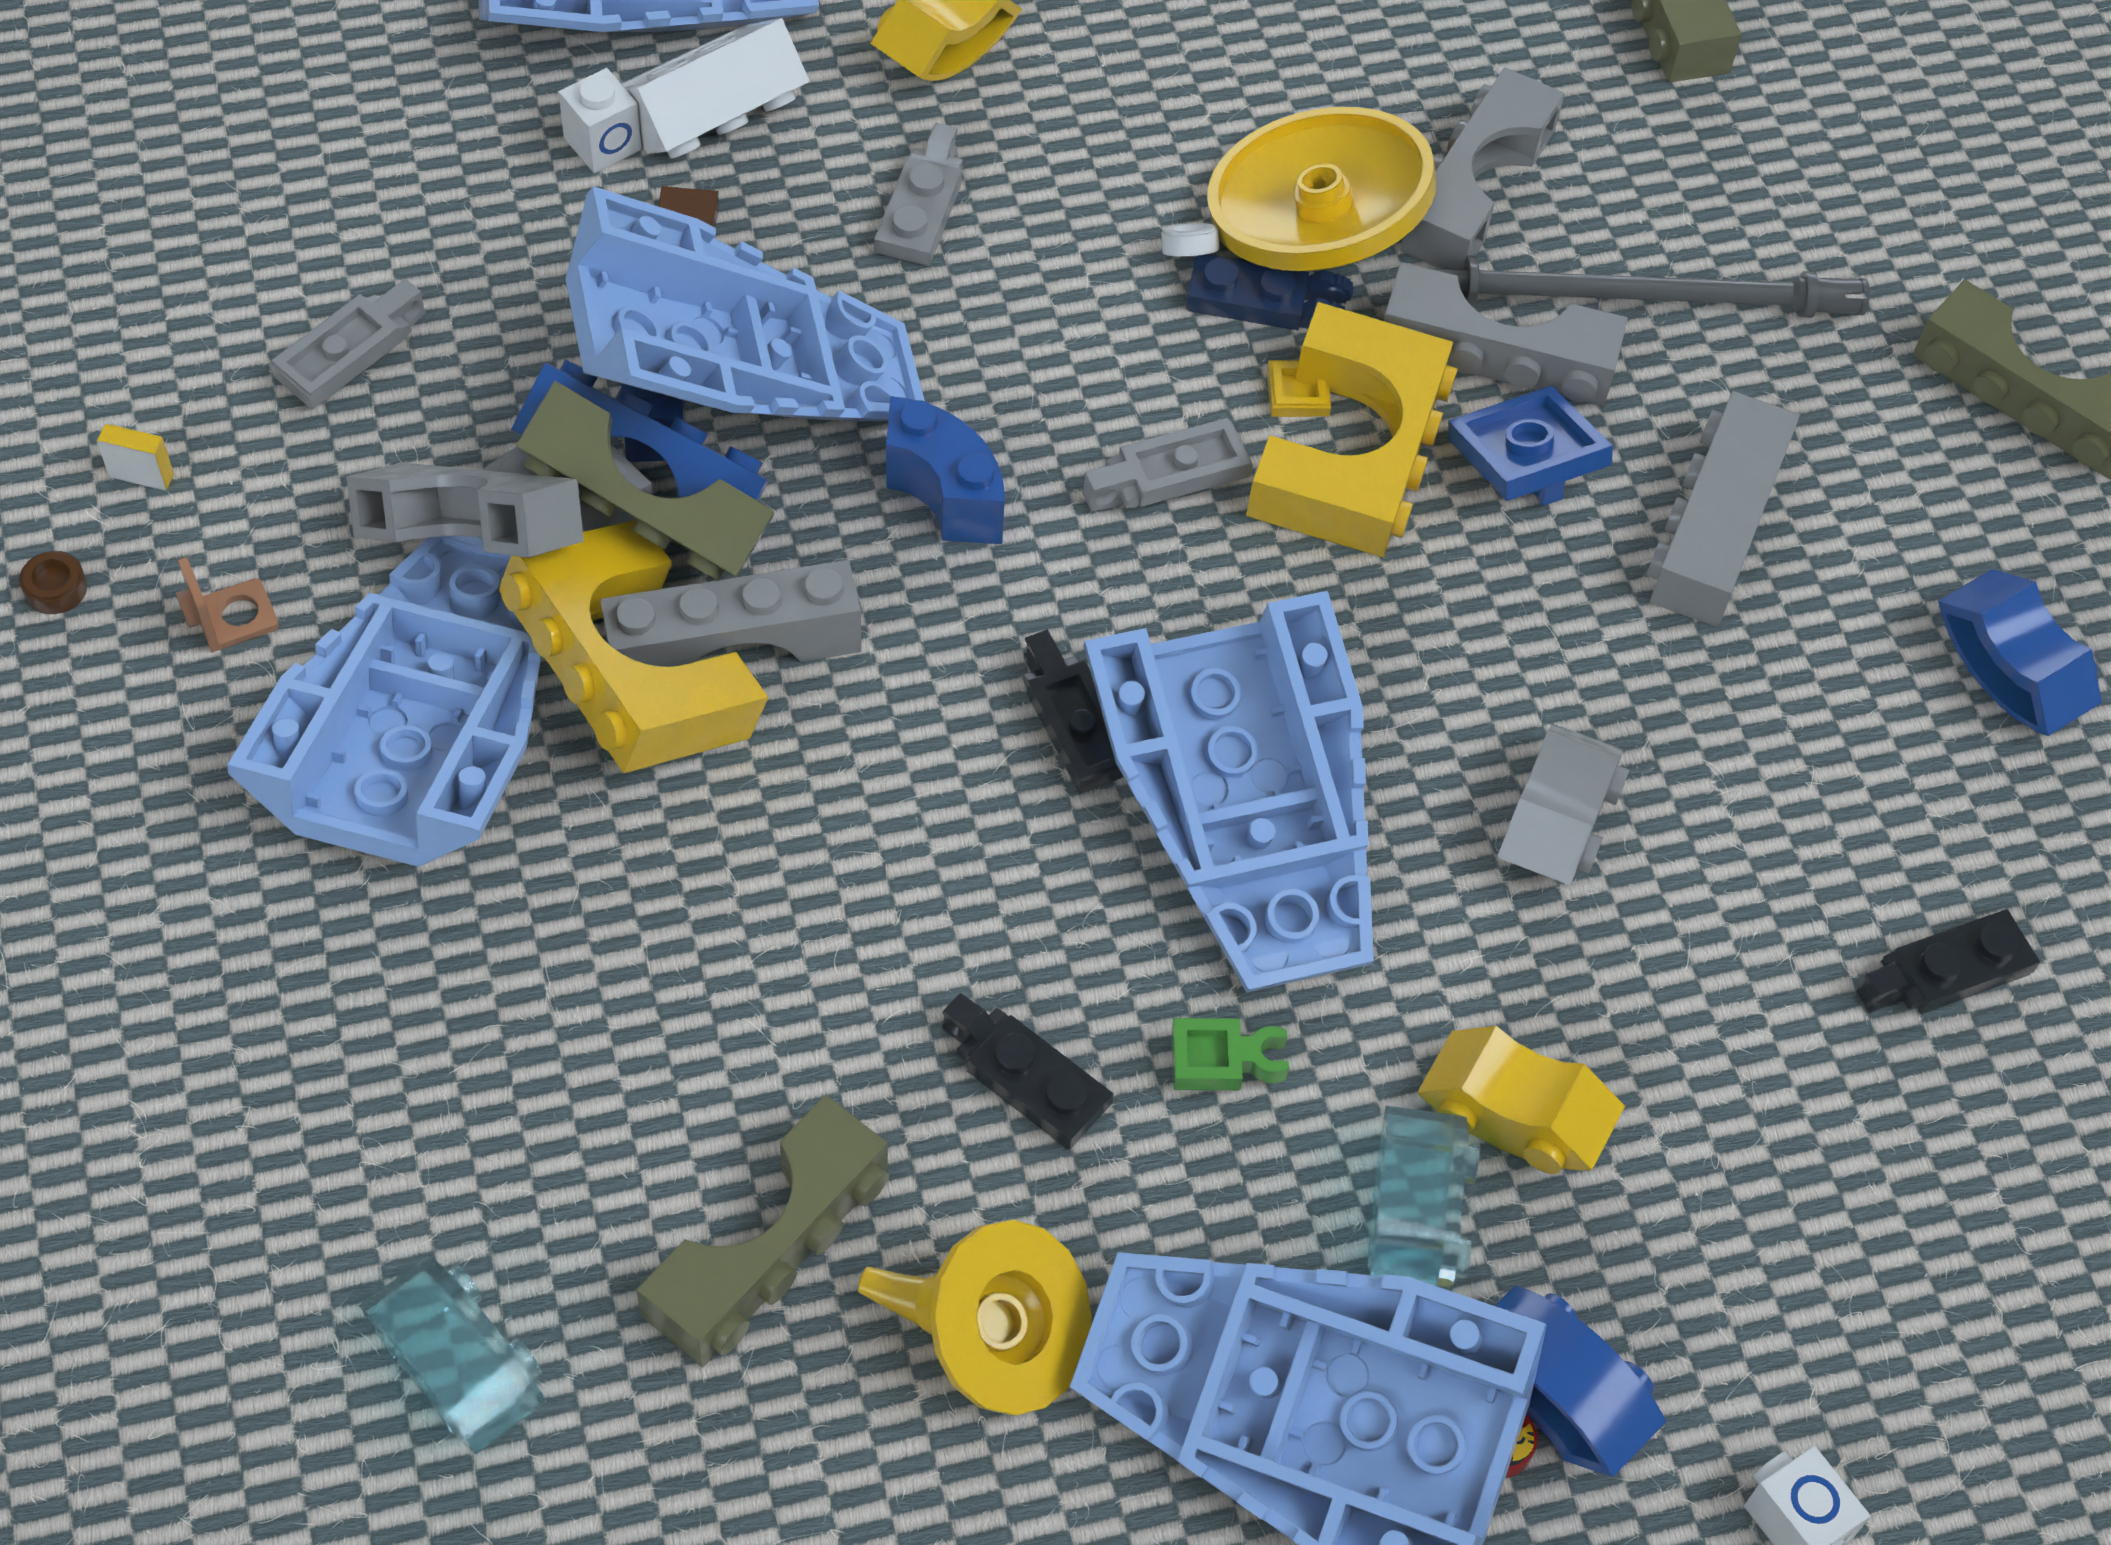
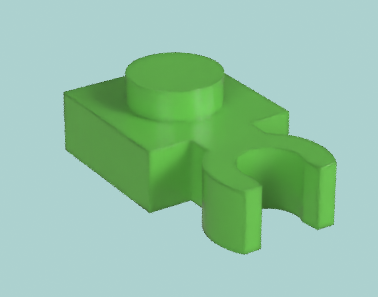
M1173 1018L1171 1029L1173 1090L1240 1091L1243 1080L1242 1073H1251L1256 1079L1265 1083H1280L1287 1079L1289 1061H1272L1267 1059L1262 1053L1267 1049H1285L1287 1040L1286 1029L1277 1026H1267L1259 1029L1252 1036H1241L1240 1019Z

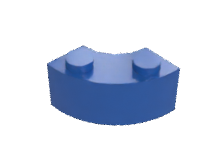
M890 396L886 439V488L909 493L927 504L939 521L942 541L1002 544L1005 504L1004 483L998 462L985 441L961 419L929 402Z
M1991 569L1938 601L1947 632L1969 672L2002 709L2025 726L2049 736L2102 703L2097 678V666L2093 658L2092 649L2073 640L2055 622L2043 603L2036 581Z
M1515 1285L1494 1306L1547 1325L1531 1400L1526 1414L1550 1439L1563 1461L1614 1477L1667 1422L1652 1397L1654 1385L1651 1379L1639 1366L1632 1362L1624 1361L1598 1334L1579 1320L1573 1308L1563 1298L1553 1293H1548L1543 1297L1533 1291Z

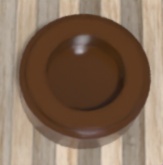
M48 551L38 554L24 565L20 573L19 583L29 606L40 613L60 614L76 607L83 600L87 592V579L80 562L66 552Z

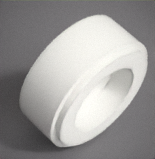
M1180 224L1167 227L1161 232L1162 252L1164 255L1197 256L1213 253L1220 249L1219 230L1213 224Z

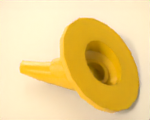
M1005 1220L977 1226L952 1246L937 1275L923 1278L867 1266L863 1270L858 1282V1293L913 1322L932 1335L935 1355L955 1389L977 1407L1006 1415H1020L1046 1408L1070 1388L1092 1323L1086 1281L1069 1249L1044 1228L1017 1220Z

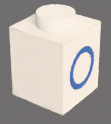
M608 68L558 91L564 139L593 173L642 150L638 103Z
M1815 1445L1794 1460L1785 1451L1761 1467L1753 1475L1758 1486L1744 1505L1745 1509L1773 1545H1845L1855 1537L1871 1517Z

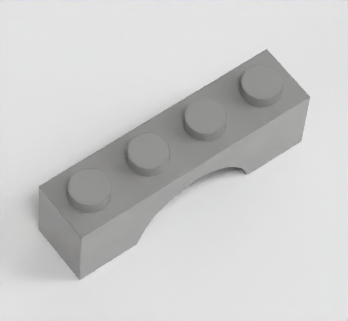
M1506 67L1503 68L1492 86L1484 84L1474 100L1470 120L1468 122L1460 120L1454 128L1448 142V153L1443 159L1438 156L1434 158L1437 176L1434 200L1420 223L1403 237L1400 251L1440 269L1463 270L1467 255L1476 256L1486 241L1494 202L1480 189L1475 178L1487 170L1500 166L1518 165L1533 167L1556 130L1565 93Z
M1400 262L1384 317L1385 322L1452 341L1453 346L1447 365L1458 368L1457 372L1474 374L1510 383L1519 388L1540 390L1553 386L1563 397L1570 400L1587 402L1603 407L1605 406L1616 370L1628 317L1570 304L1559 316L1540 325L1519 327L1501 324L1483 316L1467 302L1460 289L1457 275Z
M403 462L346 476L353 535L355 538L400 542L440 536L482 537L484 552L520 557H533L584 542L577 479Z
M849 560L600 599L606 642L621 654L638 662L653 666L673 667L693 663L700 657L720 648L746 643L770 644L784 648L791 652L800 662L861 652V609Z

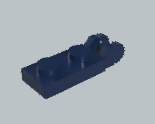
M1204 254L1195 257L1187 294L1186 309L1189 312L1299 331V328H1309L1318 302L1346 310L1345 306L1341 304H1346V301H1350L1354 287L1353 282L1350 281L1351 278H1347L1346 275H1340V273L1333 274L1331 271L1321 270L1309 275L1310 272L1272 269L1249 261Z

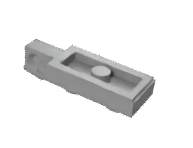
M936 123L928 139L926 150L914 148L911 156L907 157L875 236L874 253L926 266L931 265L961 187L963 159L955 158L957 146H955L956 134L958 132L957 127Z
M405 278L380 298L376 295L365 298L359 294L272 359L269 365L273 377L313 410L400 344L412 331L410 327L426 314L421 296L422 292Z
M1225 418L1121 446L1119 455L1106 460V466L1085 472L1082 494L1091 512L1118 507L1122 502L1125 508H1136L1138 505L1142 507L1248 478L1251 476L1253 463L1230 419Z

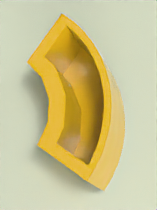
M897 0L894 6L887 9L880 18L877 33L870 44L921 79L929 81L943 80L959 74L985 55L1007 32L1022 11V8L1010 0Z
M1497 1025L1451 1031L1417 1092L1429 1105L1437 1110V1120L1448 1130L1460 1135L1472 1134L1505 1152L1525 1159L1537 1170L1548 1174H1558L1561 1169L1592 1170L1625 1108V1105L1584 1063L1562 1062L1540 1055L1513 1040Z

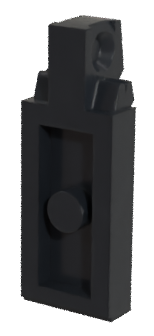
M1048 629L1025 637L1027 646L1023 657L1030 670L1029 673L1023 674V682L1027 689L1026 694L1079 794L1123 778L1124 776L1114 758L1091 671L1086 661H1078L1075 656L1064 659Z
M2005 909L1896 948L1895 951L1883 956V959L1880 961L1883 967L1864 976L1865 981L1856 992L1868 1013L1904 1001L1909 1010L1918 1009L1920 1014H1924L2029 976L2031 973H2034L2040 964V960L2009 910Z
M961 993L943 1010L944 1023L942 1029L961 1043L957 1048V1054L967 1063V1072L1066 1149L1070 1150L1112 1105L1113 1092L1012 1015L1008 1017L1004 1011L995 1008L988 1015L985 1009Z

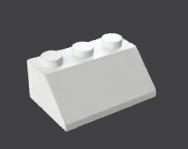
M780 18L740 26L621 84L638 103L642 148L647 154L668 152L671 159L701 146L698 136L714 128L717 134L721 135L749 122L745 113L761 105L765 112L790 103L796 99L792 90L810 81L783 19Z

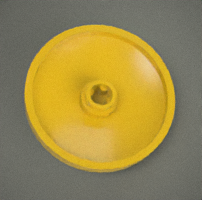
M1327 107L1283 117L1260 127L1236 143L1215 167L1207 189V201L1212 224L1219 230L1220 241L1237 256L1254 264L1272 269L1313 271L1344 266L1363 260L1400 241L1420 223L1431 207L1437 188V176L1432 149L1428 141L1417 128L1395 115L1370 108Z

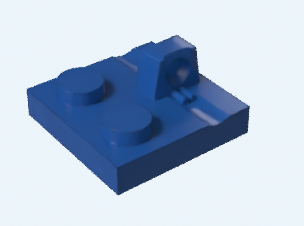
M1553 386L1448 420V440L1486 480L1493 484L1496 491L1506 501L1532 493L1542 506L1563 499L1565 481L1612 465L1613 445Z

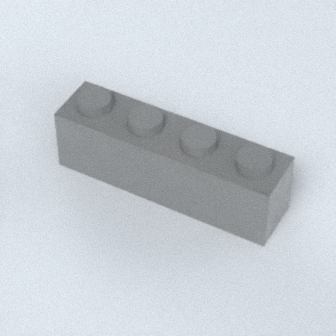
M1732 391L1724 413L1712 409L1700 440L1701 444L1710 446L1706 456L1698 453L1694 454L1682 485L1685 488L1691 489L1692 493L1689 500L1680 497L1676 498L1664 530L1675 534L1671 545L1659 541L1646 576L1657 579L1649 603L1719 627L1800 414Z

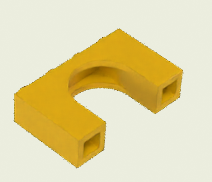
M1318 302L1302 344L1295 380L1316 386L1317 379L1326 381L1329 384V391L1331 393L1348 397L1367 405L1387 424L1392 439L1384 446L1369 453L1338 455L1269 435L1252 482L1246 516L1384 558L1391 535L1403 538L1413 503L1403 501L1407 489L1418 492L1428 461V457L1418 455L1421 445L1425 444L1433 447L1443 412L1433 410L1436 400L1448 402L1458 368L1447 365L1453 342Z
M638 520L584 531V542L533 557L511 555L499 588L505 606L508 610L514 612L531 637L537 653L544 657L563 684L567 697L578 706L595 731L599 744L610 753L623 774L750 739L768 700L767 694L737 652L680 666H653L638 662L621 654L611 647L598 633L592 621L603 618L600 599L662 589L671 567L672 561L662 548L632 531Z

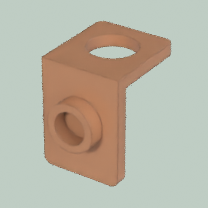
M184 557L178 560L187 588L176 592L179 605L189 628L197 625L201 626L211 653L276 631L279 628L278 619L260 579L254 578L203 596L188 558ZM247 600L253 602L258 607L257 616L248 624L234 626L222 619L224 609L235 601Z

